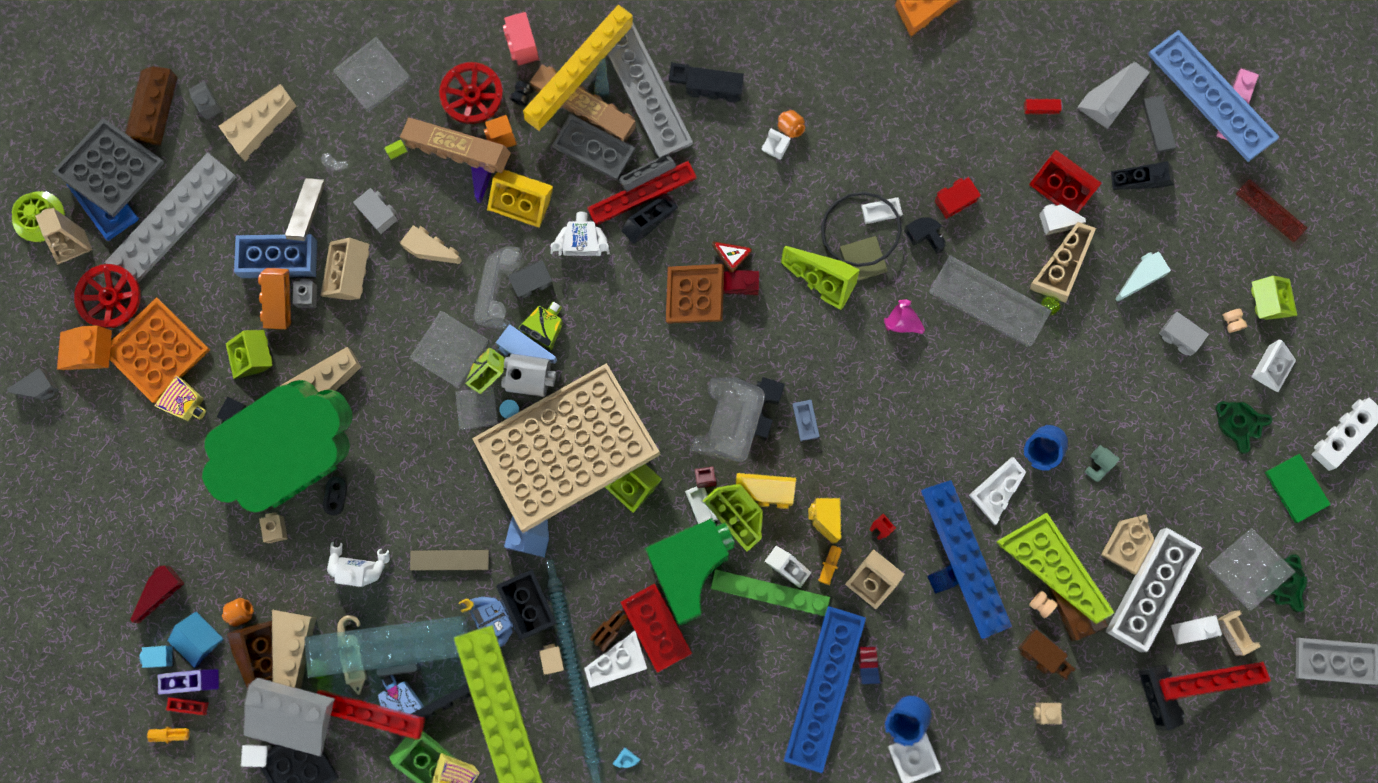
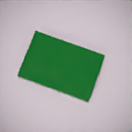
M1300 454L1264 472L1295 523L1331 505Z

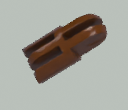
M622 610L616 611L607 622L604 621L589 638L591 641L596 639L594 644L597 647L602 644L600 650L604 651L619 634L620 628L627 621L628 617L626 614L622 616Z

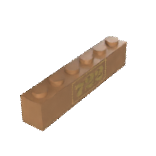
M541 65L530 81L533 90L539 93L557 71L550 66L545 67ZM582 85L561 106L588 124L625 143L636 128L635 120L630 114L621 113L615 105H608L603 102L600 96L596 94L593 96L588 93V90Z
M408 118L400 135L405 145L411 149L420 148L421 151L427 154L433 152L444 159L450 157L455 162H466L474 168L480 166L490 173L495 171L502 173L511 154L504 145L413 118Z

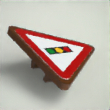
M716 241L712 242L713 248L730 272H734L752 252V249L749 247Z

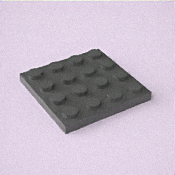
M103 118L60 162L52 173L109 215L115 217L164 162Z

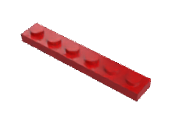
M686 161L627 192L626 190L587 207L596 226L696 180V175L689 161Z
M1264 662L1166 678L1159 682L1166 701L1265 684L1271 680Z
M317 691L319 695L334 698L332 716L414 739H420L422 736L425 718L328 691Z

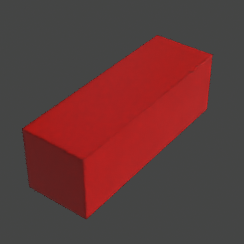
M1026 99L1024 102V114H1060L1062 110L1061 99Z
M171 697L168 698L166 710L206 715L209 702Z

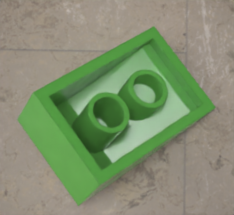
M422 731L420 739L406 736L389 756L393 766L416 783H432L441 753L452 758L455 757L424 731Z

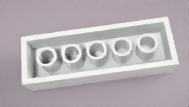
M1168 528L1160 530L1105 632L1139 652H1147L1202 548Z

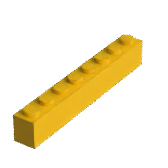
M617 5L523 110L525 121L540 131L633 26V15L620 5Z

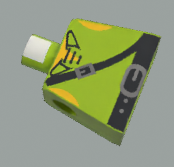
M555 302L551 303L548 310L538 306L519 327L520 332L547 349L552 350L563 325L562 319L557 316L562 307Z
M488 348L473 363L465 384L479 394L484 392L503 374L504 357L492 348Z

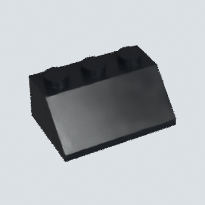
M533 569L496 585L519 640L537 635L557 624Z
M1165 664L1138 670L1155 728L1157 730L1169 731L1185 724L1183 720L1185 719V714L1182 707H1179L1177 699L1166 701L1159 682L1162 679L1173 677L1170 668H1167Z

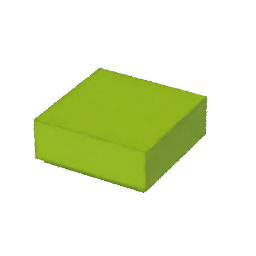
M398 140L385 147L390 159L407 152L402 140Z

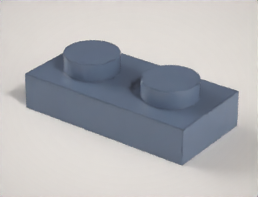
M812 401L792 403L800 442L819 438Z

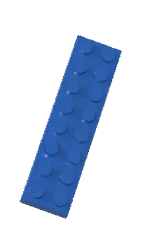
M950 480L921 490L981 639L1012 627L952 481Z
M827 607L783 761L823 773L866 620L865 617L833 607Z

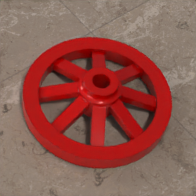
M467 62L455 66L444 76L440 85L439 96L444 110L451 118L465 124H477L488 120L497 112L502 103L503 88L499 77L491 68L481 63ZM472 71L471 84L468 85L461 73ZM478 72H482L488 78L477 87ZM455 77L463 87V91L449 87V84ZM494 82L496 93H482ZM447 93L463 98L449 104ZM481 100H494L488 109L481 103ZM467 103L464 115L454 110ZM473 105H476L482 113L471 116Z
M102 264L88 270L78 281L74 293V302L79 315L86 322L103 328H114L126 323L137 311L141 299L140 286L136 278L128 270L114 264ZM111 272L122 275L114 288ZM101 273H104L106 287L104 288L93 279ZM128 281L131 287V291L119 293L125 285V283ZM88 283L99 291L98 295H84ZM131 298L130 304L126 309L120 303V300ZM84 301H100L89 312H87ZM106 307L104 321L93 318V316ZM116 307L122 315L112 319L113 308Z

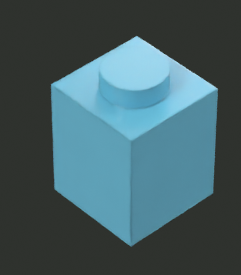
M172 646L142 647V652L140 653L142 668L173 666Z

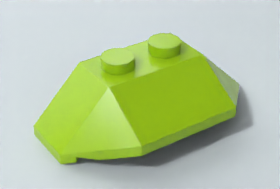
M741 484L718 487L703 500L721 523L727 524L732 536L747 552L762 539L763 510Z

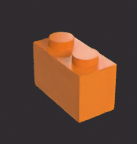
M507 115L485 122L487 129H484L488 141L504 145L506 148L517 145Z

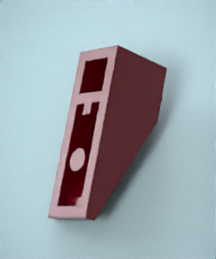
M738 270L724 272L723 294L758 295L759 271Z
M161 565L152 572L153 575L148 578L130 621L132 623L142 622L185 584L170 566Z

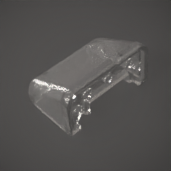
M506 246L486 258L473 313V319L477 325L505 331L509 324L511 325V322L505 319V306L498 302L497 298L502 276L509 275L516 269L524 267L525 259L520 248Z
M737 377L711 378L708 392L711 398L718 401L708 437L705 435L696 436L692 441L690 451L736 462L745 461L749 455L765 400L764 391L760 387Z

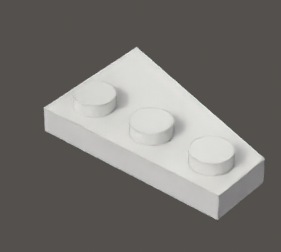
M1011 457L969 495L994 525L999 521L1002 511L1007 507L1010 497L1016 491L1026 471L1014 457Z
M636 631L632 632L584 668L590 688L647 669Z

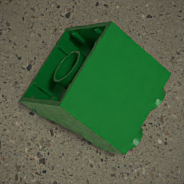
M710 518L645 548L680 626L701 616L700 596L704 583L718 566L728 561L729 554L727 551L734 548L735 542L726 523L715 526L713 519Z

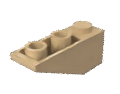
M413 225L400 242L405 250L419 259L460 264L462 261L458 256L460 254L452 247L448 249L443 246L444 242L437 237L433 239L428 235L429 232L421 226L418 229Z

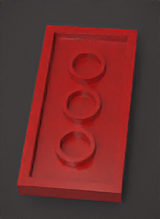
M655 583L620 602L657 673L692 654Z

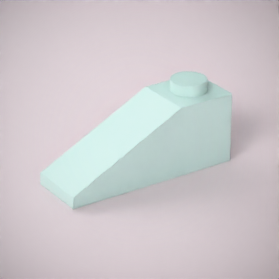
M1150 252L1141 258L1142 261L1137 265L1116 297L1117 302L1166 276L1171 271L1160 252L1155 254Z

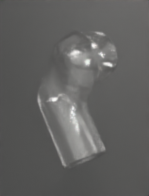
M324 153L321 158L322 164L330 171L349 169L347 160L336 161L331 157L330 153Z

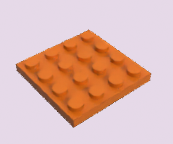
M156 297L111 341L109 360L155 404L175 376L182 378L210 349Z

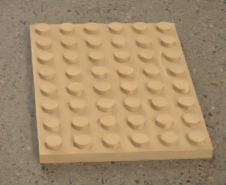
M607 363L472 438L522 533L661 455Z

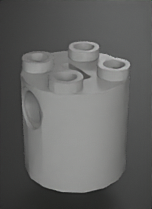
M511 354L510 357H505L504 368L507 370L506 376L502 377L501 387L505 388L506 392L545 397L548 386L554 387L556 371H550V359ZM517 369H519L522 373L520 379L516 377Z

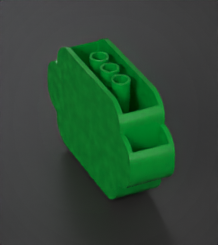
M295 380L287 385H281L208 433L204 445L210 460L205 464L202 472L204 485L215 499L221 502L237 500L244 509L251 512H261L270 506L273 508L278 507L324 476L338 469L336 465L347 457L350 450V442L345 431L352 423L353 414L351 407L339 392L330 389L318 392L311 383L305 380Z

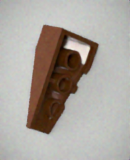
M1048 586L1053 600L1057 603L1056 607L1071 641L1094 634L1108 626L1105 619L1095 624Z
M272 621L243 627L227 633L231 652L247 689L257 678L273 682Z

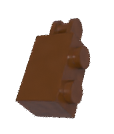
M1037 629L1032 630L1018 647L1022 651L1020 654L1028 661L1032 659L1037 663L1036 668L1044 674H1054L1056 672L1063 679L1068 680V675L1071 671L1074 672L1076 670L1065 660L1068 655ZM1061 664L1065 666L1062 671L1058 669Z

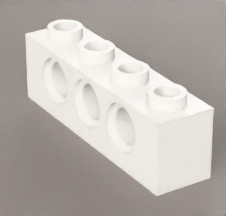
M1370 398L1356 401L1352 405L1353 410L1350 413L1344 414L1339 419L1341 423L1337 427H1332L1326 433L1328 437L1324 441L1320 440L1314 446L1315 451L1311 455L1328 471L1336 469L1378 424V405ZM1358 415L1362 418V423L1358 421ZM1345 429L1350 432V437L1345 434ZM1333 442L1337 445V451L1332 447Z

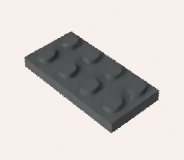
M571 114L552 144L554 149L616 181L620 178L635 151V147Z

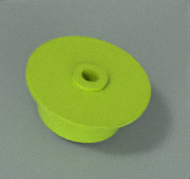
M43 191L21 196L12 208V223L15 231L28 241H45L35 216L49 208H54L65 216L62 203L54 195Z

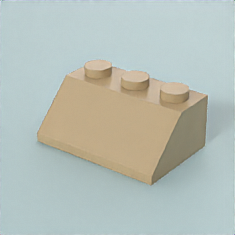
M353 238L330 242L321 290L322 297L346 300L360 299L363 292V278L366 274V261L369 256L368 243Z

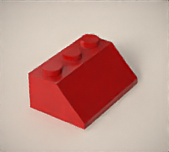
M1055 150L1029 185L1057 206L1063 205L1078 214L1101 185V182Z

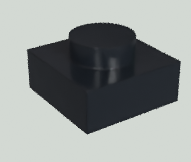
M671 62L668 82L686 85L689 65Z

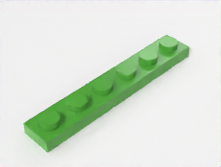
M715 570L711 586L713 590L824 617L830 597L719 570Z

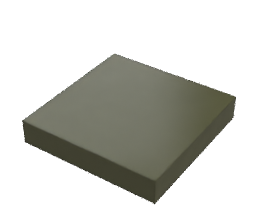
M876 236L840 246L839 248L843 260L858 264L873 262L883 256ZM884 260L875 265L855 267L860 270L857 281L887 273L888 271Z

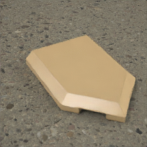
M1147 515L1119 521L1101 556L1126 571L1137 575L1154 543Z

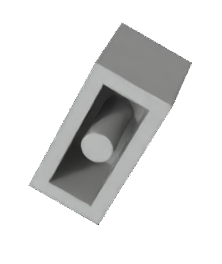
M369 188L353 203L375 229L382 234L397 221L395 217L397 212L390 204L386 206L383 203L385 199L378 191L374 192Z
M1178 312L1170 317L1159 332L1165 342L1173 343L1182 354L1189 356L1197 352L1209 335Z

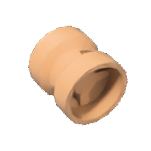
M1235 309L1223 314L1224 321L1228 323L1227 329L1229 333L1248 327L1246 321L1242 318V309Z
M1040 591L1030 602L1029 606L1037 609L1043 618H1047L1056 608L1057 603L1054 600L1048 599L1047 594Z

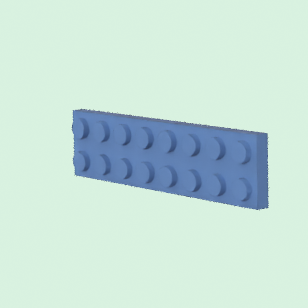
M1179 30L1149 52L1148 55L1247 162L1278 140L1279 136Z

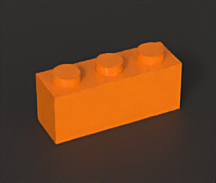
M266 268L258 277L259 285H261L259 302L262 303L260 320L263 322V328L287 329L291 325L289 269Z

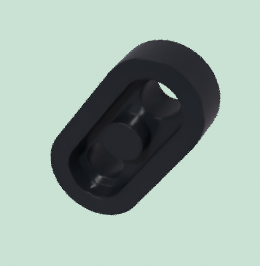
M332 477L326 484L323 509L331 516L339 515L344 509L347 483L344 479ZM340 484V489L336 491L335 485ZM337 503V508L332 510L331 505Z

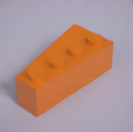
M897 0L895 7L912 37L922 27L924 28L931 20L941 15L943 11L959 0Z

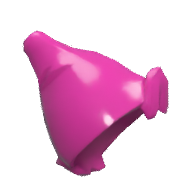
M907 299L899 300V304L893 309L889 317L884 318L887 331L923 334L925 331L919 317L909 306L911 301Z

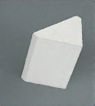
M1277 340L1268 346L1252 375V378L1276 392H1279L1296 361L1282 340Z

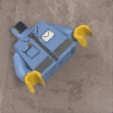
M478 597L470 600L464 599L459 602V604H466V609L461 610V612L465 613L470 610L478 629L493 625L500 647L506 644L512 634L513 624L502 601H498L493 597Z

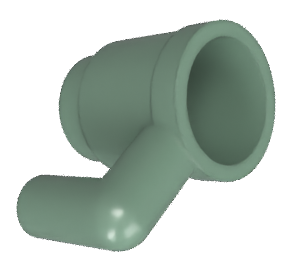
M1099 445L1090 457L1101 468L1096 472L1089 466L1084 472L1093 480L1099 482L1116 465L1120 458L1106 447L1104 448Z

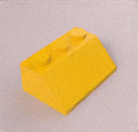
M503 170L502 173L497 172L492 180L487 210L540 228L550 203L553 186L507 170Z
M737 473L736 485L741 484L753 500L758 503V506L769 507V504H776L777 508L788 509L789 506L793 505L796 478Z
M816 498L810 508H808V519L812 520V525L832 544H836L841 539L840 498Z

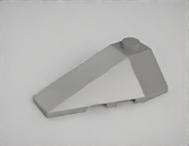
M1133 62L1090 91L1077 108L1108 129L1149 74V71Z

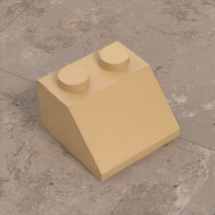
M873 549L845 585L873 608L877 609L898 585L904 573Z

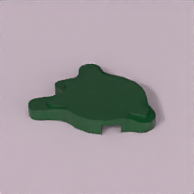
M1221 401L1215 407L1220 430L1236 443L1241 454H1246L1250 451L1249 438H1261L1262 428L1270 425L1273 421L1271 415L1260 414L1244 402L1228 403Z
M1291 554L1285 559L1273 563L1266 573L1265 582L1256 588L1255 594L1259 598L1273 594L1275 595L1276 605L1288 604L1293 611L1302 612L1305 608L1302 595L1307 586V576H1305L1302 570L1300 557L1296 554Z

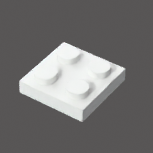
M926 733L923 739L914 743L913 746H903L898 743L888 746L902 783H911L941 771Z

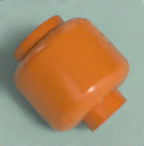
M789 110L780 114L778 129L789 138L799 137L805 130V120L794 110Z
M237 598L225 604L222 617L226 623L237 627L251 620L254 609L250 601Z

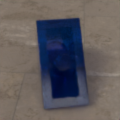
M951 564L927 576L935 594L959 584Z

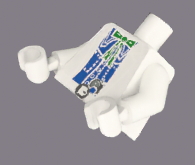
M577 212L576 222H568L567 227L561 230L555 242L551 244V254L554 251H559V255H562L563 251L564 256H601L603 251H607V254H610L606 236L599 227H595V222H588V213Z
M332 542L327 571L332 577H335V583L363 587L379 579L385 566L384 564L390 561L389 550H387V553L382 554V549H379L377 551L378 561L376 562L344 557L339 558L342 554V543H340V547H334V542Z

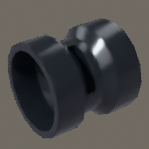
M517 81L514 86L515 91L511 94L510 100L520 106H527L529 102L528 97L532 94L533 87L525 82Z

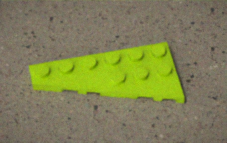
M1048 513L996 542L1095 624L1114 614V611Z

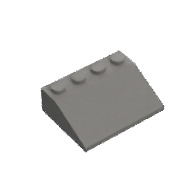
M257 678L248 687L245 701L244 736L321 756L334 698Z

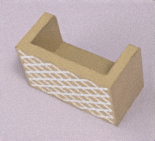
M1240 610L1232 611L1217 619L1222 633L1236 656L1246 655L1260 647L1259 643L1252 642L1238 617L1242 614Z

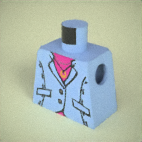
M393 675L382 680L386 691L378 695L382 707L408 714L424 707L407 682L397 685Z

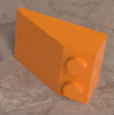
M81 326L60 332L57 370L109 368L112 331L100 326Z

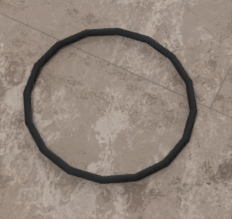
M865 191L850 193L836 200L826 211L821 225L822 242L829 254L837 260L855 267L875 265L887 258L897 247L902 232L900 215L893 204L878 194ZM866 195L879 198L890 206L897 217L898 233L895 244L884 256L873 262L858 264L845 261L832 252L826 242L824 227L828 214L838 203L849 197Z

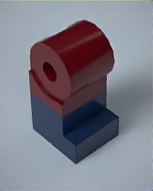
M875 646L859 647L860 684L880 683Z

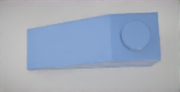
M510 324L496 341L499 347L498 351L505 356H508V354L547 358L550 359L551 363L557 362L553 354Z

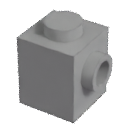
M310 279L294 281L293 304L297 308H316L317 285Z

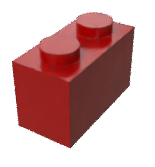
M969 177L964 180L960 178L952 184L951 188L947 189L945 187L937 192L935 203L946 219L979 200L981 194Z

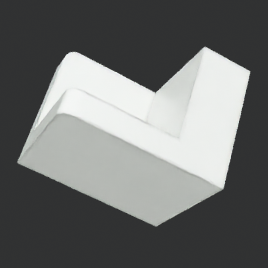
M770 129L762 151L781 160L790 144V138Z
M243 745L241 766L265 767L267 750H271L272 745Z

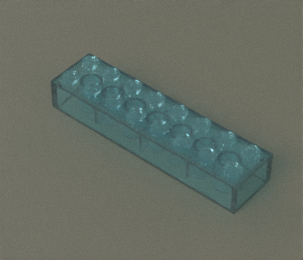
M467 616L304 637L308 678L459 658L454 637L468 633Z

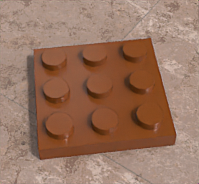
M724 265L668 267L666 322L668 324L723 321Z

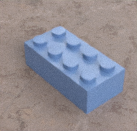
M307 234L305 241L287 240L285 235H236L234 273L240 278H258L259 274L266 268L289 269V277H316L317 240L312 234Z

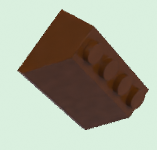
M151 66L141 70L125 132L126 135L136 142L161 146L178 78L171 69Z

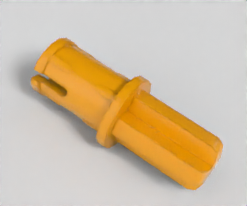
M831 546L827 559L823 562L824 567L818 579L819 582L830 585L833 573L838 568L836 565L842 552L840 547Z
M171 727L166 729H150L147 738L149 742L165 741L170 743L176 740H188L190 731L186 728L172 729Z

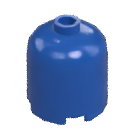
M1045 425L1038 428L1026 441L1024 455L1034 468L1051 470V468L1061 463L1066 454L1068 438L1061 428L1054 425Z
M917 696L901 698L886 718V732H889L895 738L894 741L903 746H913L914 743L923 739L932 717L930 707L923 699Z

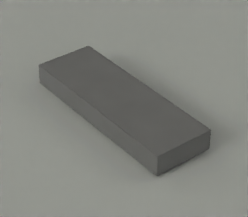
M1162 95L1143 99L1142 104L1156 153L1174 150L1176 144Z
M666 155L620 177L618 180L627 192L675 168L676 165L672 158Z

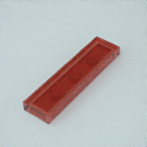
M1248 179L1235 193L1293 243L1307 229L1303 223L1252 180Z

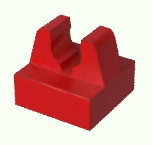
M882 514L873 522L870 531L878 529L880 535L877 539L880 540L886 538L896 527Z

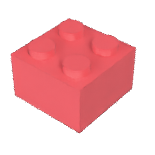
M526 12L505 17L506 25L502 26L512 60H517L518 66L539 60Z

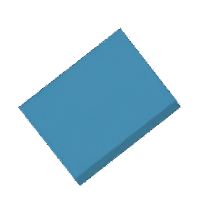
M195 612L175 625L168 642L196 668L224 638Z

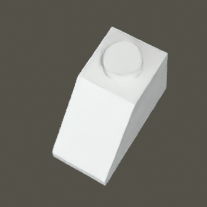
M1055 204L1045 206L1039 214L1045 235L1071 230L1077 222L1083 224L1086 222L1084 217L1063 205L1055 206Z
M775 546L765 560L770 567L799 588L802 587L811 574L796 558L778 546Z
M1208 616L1171 625L1176 645L1222 635L1216 616Z

